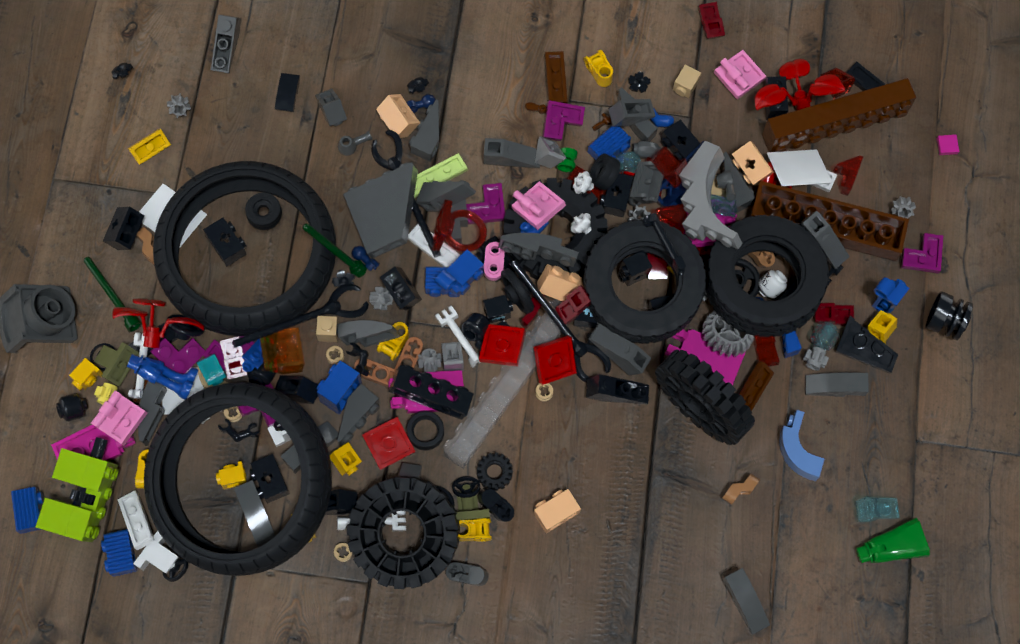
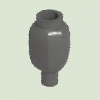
M639 141L638 143H633L632 154H636L638 158L653 159L658 155L666 156L667 148H660L654 142Z

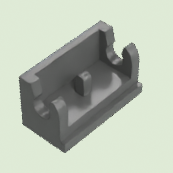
M638 161L630 197L642 204L657 203L666 167L654 165V161Z

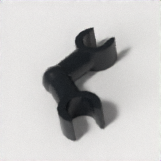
M351 342L353 350L351 352L346 351V353L353 357H360L359 365L356 366L355 370L360 373V377L361 374L368 376L369 368L366 366L369 353L366 350L360 349L359 345Z
M225 419V422L228 424L227 428H222L218 425L219 430L222 433H227L235 442H240L250 436L255 438L260 435V431L251 432L252 428L257 427L256 423L250 424L246 430L239 433L232 427L228 419Z

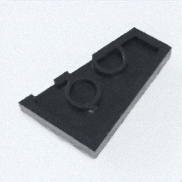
M849 316L835 352L887 373H892L898 354L873 336L869 330L862 327L852 316Z

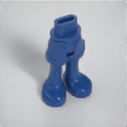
M132 354L127 364L128 368L135 370V374L140 375L150 383L155 384L157 382L169 388L184 400L187 399L198 369L191 368L186 374L177 373L166 367L164 362L148 357L143 358V355L138 357Z

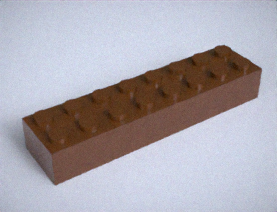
M906 78L767 120L762 136L769 152H783L792 147L796 149L805 143L811 142L813 144L819 142L822 138H833L839 133H850L860 127L867 128L876 122L884 123L893 117H904L912 107L916 95L909 79Z
M763 181L759 182L750 217L772 215L800 224L811 213L818 211L831 226L844 248L897 261L902 254L909 219Z

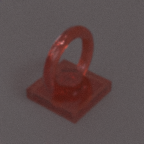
M445 199L437 216L432 250L440 251L444 241L452 248L461 252L467 249L471 252L480 248L487 237V228L482 218L469 210L451 212L452 201ZM456 218H469L477 224L479 237L474 243L461 244L453 239L451 235Z

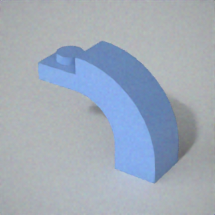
M796 410L794 415L790 414L787 426H783L780 431V450L784 460L794 472L804 478L816 481L820 477L824 458L808 453L801 446L799 430L804 412Z

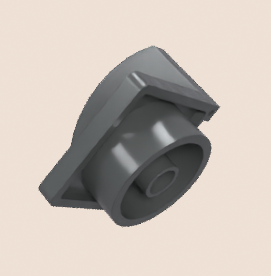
M14 284L0 297V335L7 353H15L27 342L73 343L77 340L74 318L75 305L71 298L70 288L55 285Z

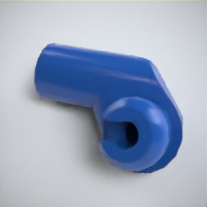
M654 109L655 117L651 118L655 126L669 127L674 123V118L671 115H659Z
M523 222L520 225L521 233L540 234L549 222L545 223L539 230L529 223Z

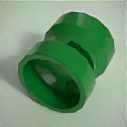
M561 148L566 158L557 165V169L562 172H574L576 167L574 161L577 159L578 152L572 148Z

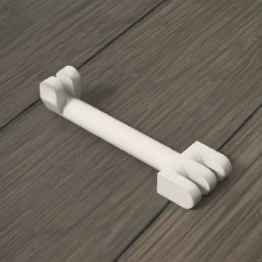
M449 306L450 315L444 309L441 311L444 316L443 319L439 313L435 317L441 327L448 324L469 355L468 360L473 368L476 366V363H481L479 361V354L475 352L471 344L464 337L454 321L458 318V314L452 306Z
M136 332L133 345L140 347L139 357L143 355V358L147 357L148 347L143 346V333L141 338V333ZM138 374L135 390L130 389L128 392L129 397L134 399H141L143 395L144 379Z
M397 511L396 515L391 513V517L386 518L384 523L392 525V531H406V526H398V523H406V518H398V515H406V511ZM337 517V530H345L346 526L350 524L351 519Z

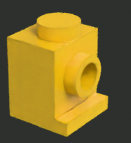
M880 310L869 323L868 330L878 340L886 343V340L897 328V318L890 313Z
M84 358L69 376L73 380L71 384L81 391L91 387L96 382L97 376L102 378L103 373L89 360Z
M349 442L330 455V460L342 476L346 473L348 476L359 470L357 466L362 462Z
M242 461L238 462V466L234 464L226 465L216 473L218 485L221 484L224 490L247 482L245 467Z

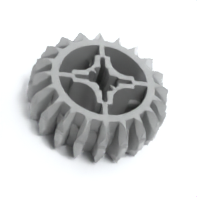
M715 310L706 317V321L703 323V341L708 342L707 347H713V352L719 351L720 356L723 353L727 357L731 356V354L734 357L739 354L742 355L750 348L754 341L753 335L733 328Z

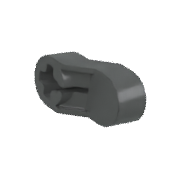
M453 562L446 568L447 577L455 582L483 586L489 579L488 572L478 566Z

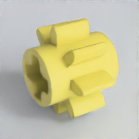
M104 383L101 387L97 386L94 393L98 398L97 402L103 405L113 392L117 391L118 387L109 383Z

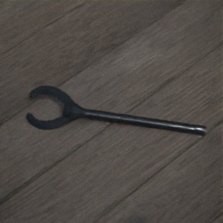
M387 130L385 133L394 139L396 157H391L388 161L383 159L377 151L376 139L373 140L371 152L373 158L380 166L393 171L402 165V141L396 132ZM414 199L412 211L434 258H436L441 253Z
M513 260L510 265L514 271L517 272L518 276L562 333L572 338L577 376L587 383L589 377L584 373L580 362V357L587 352L597 355L605 364V372L609 373L611 370L609 357L598 347L576 339L517 260Z
M344 284L332 293L329 301L322 308L232 341L234 348L325 314L345 318L360 317L367 311L369 304L366 301L360 309L354 311L341 310V305L337 301L338 298L348 290H361L357 285Z

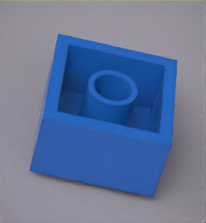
M341 360L337 365L334 364L328 372L330 375L317 386L320 402L338 415L346 407L348 397L362 384L360 373Z

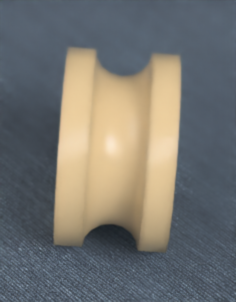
M332 346L328 348L326 357L330 364L337 365L340 360L343 362L344 353L340 347ZM337 351L340 357H336L333 360L330 354H334Z
M549 383L537 385L536 397L540 401L550 400L553 396V387ZM544 388H547L549 395L546 396L545 394V396H542L540 389L544 390Z
M238 407L224 410V415L230 422H238L242 418ZM234 408H236L237 416L234 417L232 415L230 417L229 410L233 409L234 411Z
M339 543L334 548V556L340 562H346L352 557L348 544ZM342 547H346V551L349 553L347 556L344 555V558H341L340 553H338V550L340 548L342 550Z

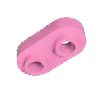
M491 242L485 249L484 275L491 281L500 279L504 268L505 252L498 248L499 242ZM498 249V252L493 253L491 250ZM491 267H496L497 270H496V271H491L490 268H491Z

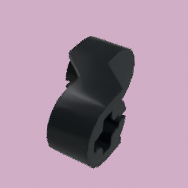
M483 489L480 491L478 501L484 509H489V512L498 521L508 522L512 520L514 509L507 500L502 498L493 489Z

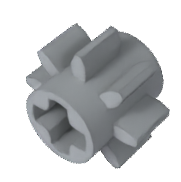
M181 93L176 96L171 95V101H167V107H170L169 114L174 113L177 118L182 115L187 116L186 110L191 109L190 104H187L189 102L188 97H182Z
M900 196L899 199L893 201L892 214L907 219L911 215L914 216L912 209H915L916 206L914 202L911 203L910 197L904 198Z
M636 205L634 211L629 210V216L631 217L628 221L630 223L632 220L644 219L651 212L646 211V206L642 208Z
M375 287V291L370 292L369 302L374 306L373 309L387 310V305H392L393 297L387 288Z
M813 347L812 350L808 349L803 360L807 361L806 366L808 368L819 371L820 368H825L829 357L825 356L826 351L824 349Z
M425 349L422 351V355H418V367L423 368L425 372H435L438 367H441V353L436 354L434 349Z

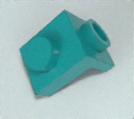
M215 354L196 362L208 386L211 384L213 386L219 385L224 381L223 378L226 375Z

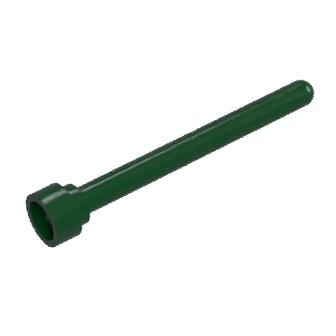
M306 223L303 225V230L347 264L350 272L355 277L360 278L366 273L367 268L363 262L351 259L310 224Z
M85 257V265L115 307H125L91 258ZM123 316L124 326L128 332H134L141 327L142 323L137 316Z

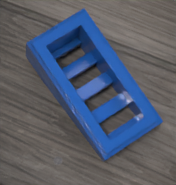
M793 331L782 335L784 357L788 358L799 354L802 347L796 332Z

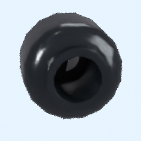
M480 313L470 314L462 324L464 337L469 341H481L490 324L489 320Z
M266 359L258 369L254 368L251 372L247 373L250 383L263 386L269 385L276 375L273 362L270 359ZM270 362H271V364H272V371H273V372H270V369H269V363H270Z
M77 393L60 397L59 403H56V408L60 419L63 418L69 422L84 416L87 403L85 398L81 399Z

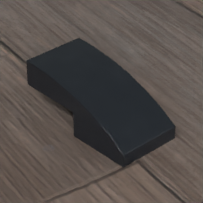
M281 73L275 102L276 110L294 112L300 75Z

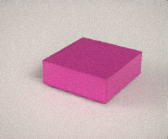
M957 135L937 137L939 155H953L960 152Z

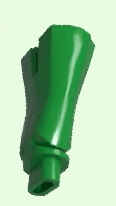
M913 518L888 532L878 535L865 542L864 546L856 548L861 563L868 561L870 563H882L930 556L926 537L917 518Z

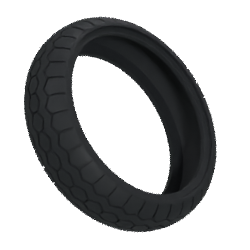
M256 161L230 162L199 173L181 186L171 197L156 226L153 241V259L156 274L164 293L175 308L186 318L195 319L205 329L219 334L246 336L304 315L321 297L334 269L336 256L313 238L312 252L307 267L298 281L289 290L267 303L241 308L212 303L196 294L182 279L179 269V248L186 228L201 209L214 200L232 193L244 191L264 192L286 200L302 213L314 229L336 246L334 225L327 207L319 195L297 175L268 163Z
M243 382L225 383L206 388L193 394L172 410L160 425L151 442L144 470V490L147 507L156 529L165 542L187 562L212 573L230 576L252 575L268 571L296 555L310 541L319 528L329 504L332 487V469L328 448L318 426L310 415L294 400L277 390L259 384ZM237 406L256 408L276 420L290 436L298 453L301 466L300 495L290 520L269 542L247 552L221 548L201 536L184 514L177 492L178 463L188 438L207 418L222 410Z

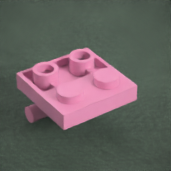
M744 50L729 60L724 58L720 62L722 65L714 70V74L736 99H739L766 79V75Z
M540 181L524 195L518 190L515 191L513 196L517 201L511 205L517 214L537 230L566 206L563 199Z
M114 391L98 410L99 413L91 424L124 446L148 413L119 392Z

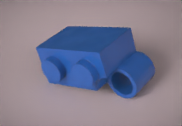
M467 249L446 270L439 273L435 282L446 292L450 290L458 297L461 293L465 294L469 290L470 284L474 280L478 281L483 276L484 264Z
M884 277L874 289L878 298L872 307L877 311L882 310L891 314L910 288L900 279L894 281Z

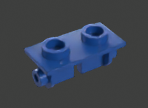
M258 339L242 356L245 359L242 364L245 372H251L254 368L258 369L266 361V351L263 350V346L272 347L262 339Z

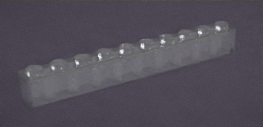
M554 299V301L550 300L549 303L552 306V308L556 311L555 308L559 304H561L562 301ZM547 312L543 316L539 315L532 331L528 330L526 332L518 367L502 365L500 369L502 372L498 378L495 376L489 383L490 389L487 393L483 392L477 400L479 404L476 408L472 407L466 415L468 419L464 424L460 423L454 432L456 433L452 440L448 439L443 446V449H445L444 456L462 469L468 464L536 370L534 347L556 340L562 334V331Z

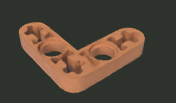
M411 337L407 340L395 369L367 359L366 367L372 370L373 366L375 368L373 369L372 376H370L369 371L368 376L361 374V377L388 387L389 379L394 377L396 369L404 360L412 361L411 367L415 370L419 360L418 355L422 354L423 351L422 341L417 337ZM417 343L419 349L415 348L413 356H411V346L409 345ZM359 359L355 362L354 368L359 365ZM377 371H386V378L378 379L376 377Z

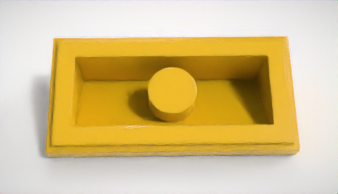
M159 128L130 146L128 150L140 165L171 144Z

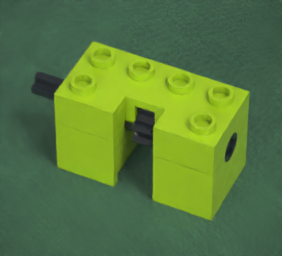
M96 437L90 456L61 448L52 478L78 486L77 490L72 489L69 499L74 501L71 504L45 498L35 526L36 528L84 542H93L98 537L100 531L98 525L100 519L102 520L105 516L106 508L104 507L106 501L112 495L111 485L113 480H116L119 472L117 464L102 460L108 440Z

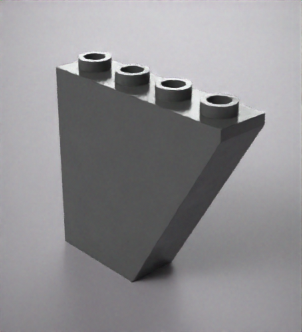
M413 162L404 163L396 170L386 171L381 177L369 179L365 184L359 187H352L343 194L365 250L372 259L407 243L418 169Z

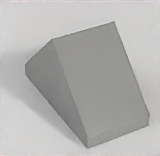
M542 136L539 137L535 158L536 164L551 169L565 160L566 156L555 141Z
M460 342L441 343L444 371H464Z

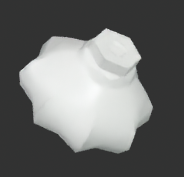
M585 171L578 174L574 179L572 187L576 194L591 191L594 188V184L590 174Z
M582 213L578 217H574L575 220L571 223V231L573 233L583 232L587 234L592 230L590 227V214Z

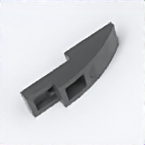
M539 233L502 235L498 246L504 252L520 255L527 260L535 261L536 256L540 255L544 259H551L564 266L574 267L579 253L561 246L563 239Z

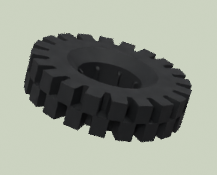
M547 178V183L543 184L565 201L566 206L556 215L562 218L565 217L572 223L575 220V216L578 217L582 213H588L591 216L590 227L592 230L587 234L583 232L575 233V236L571 238V242L563 246L579 252L574 267L564 266L551 259H544L540 255H537L534 261L524 259L514 253H508L511 260L516 259L525 272H530V277L538 280L547 264L559 266L564 271L574 272L581 277L584 275L588 256L594 245L597 244V241L604 234H607L608 225L607 219L604 218L605 211L602 204H597L598 198L592 192L590 194L586 192L576 194L572 187L573 180L563 178L562 183H559L557 178ZM541 179L538 180V181L532 182L531 188H532L535 184H537L539 181L542 183ZM525 186L520 192L524 195L531 188L528 189ZM515 197L509 203V209L505 213L504 235L521 233L520 225L523 222H527L512 209L511 205L517 201Z
M674 350L657 367L655 371L658 384L662 386L663 392L671 397L669 400L675 406L681 408L680 412L686 418L690 416L694 425L698 428L702 426L704 432L712 437L714 435L716 440L722 443L725 442L727 445H736L754 426V416L751 415L750 407L745 405L746 401L740 394L734 393L736 389L730 382L725 383L723 381L724 376L717 370L712 372L711 366L705 361L700 362L697 356L689 355L684 350Z
M399 476L379 482L361 495L350 513L349 518L351 520L350 524L347 525V535L350 538L348 542L349 550L355 556L353 560L358 568L361 566L365 570L364 574L368 578L378 580V584L385 587L394 586V589L411 587L412 589L429 583L446 569L458 548L460 525L459 520L457 521L456 518L457 512L454 505L450 504L448 501L449 497L443 491H439L436 485L429 481L425 482L421 480L422 478ZM397 511H407L409 515L414 514L421 521L420 526L423 525L424 539L420 540L422 545L417 551L410 550L409 554L397 553L398 550L393 551L386 545L385 542L387 540L383 539L382 529L386 526L384 522L391 513L396 515Z

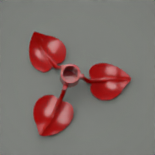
M795 59L785 63L779 69L780 77H786V80L796 79L798 91L792 98L784 87L779 88L777 84L766 85L757 92L755 107L756 110H759L763 107L773 106L783 102L788 97L792 102V106H795L797 111L811 107L812 95L823 96L845 92V87L836 75L828 74L816 78L815 84L810 85L809 93L807 94L804 90H801L799 77L809 74L810 64L804 59Z
M138 298L132 301L143 306L150 305V326L146 327L145 316L148 315L147 312L126 307H116L112 311L113 319L119 316L141 317L144 347L159 348L160 337L164 338V333L171 323L190 324L204 331V326L199 321L185 317L167 319L162 330L159 331V327L153 326L154 306H166V302L161 300Z

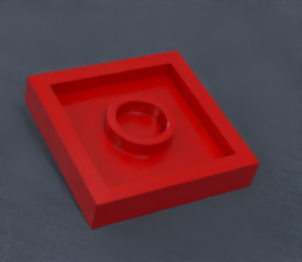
M489 324L484 335L479 361L518 367L526 334L525 328Z
M570 336L534 347L540 384L544 385L577 373L572 338Z
M398 417L362 434L379 470L416 452Z

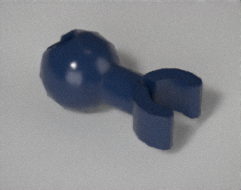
M426 94L420 101L410 100L406 103L413 113H416L419 108L424 107L428 109L429 105H433L436 99L433 95Z
M358 246L353 248L352 257L355 260H362L370 271L377 269L380 263L370 258L364 247Z

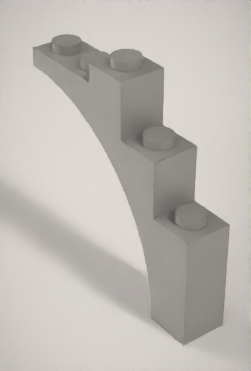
M704 141L679 174L683 187L687 189L680 200L684 205V210L689 213L682 225L686 230V235L691 239L696 238L703 241L707 236L711 240L716 239L726 247L739 249L742 241L738 233L729 229L715 216L711 203L713 181L725 157L719 146Z

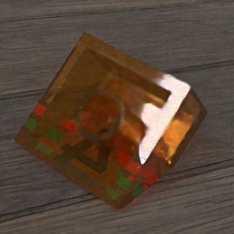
M298 327L288 328L260 339L264 369L266 371L279 374L303 372L304 359Z

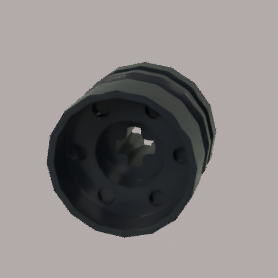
M940 291L929 312L925 328L939 333L943 326H945V336L949 337L952 333V339L958 341L970 322L973 303L967 301L963 307L964 300L959 299L954 306L952 305L954 296Z

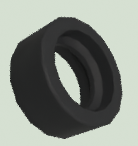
M429 411L418 412L408 421L407 435L411 444L417 449L424 451L432 450L439 446L443 440L444 425L440 417L435 413ZM421 420H431L437 427V435L429 442H422L414 435L415 425Z

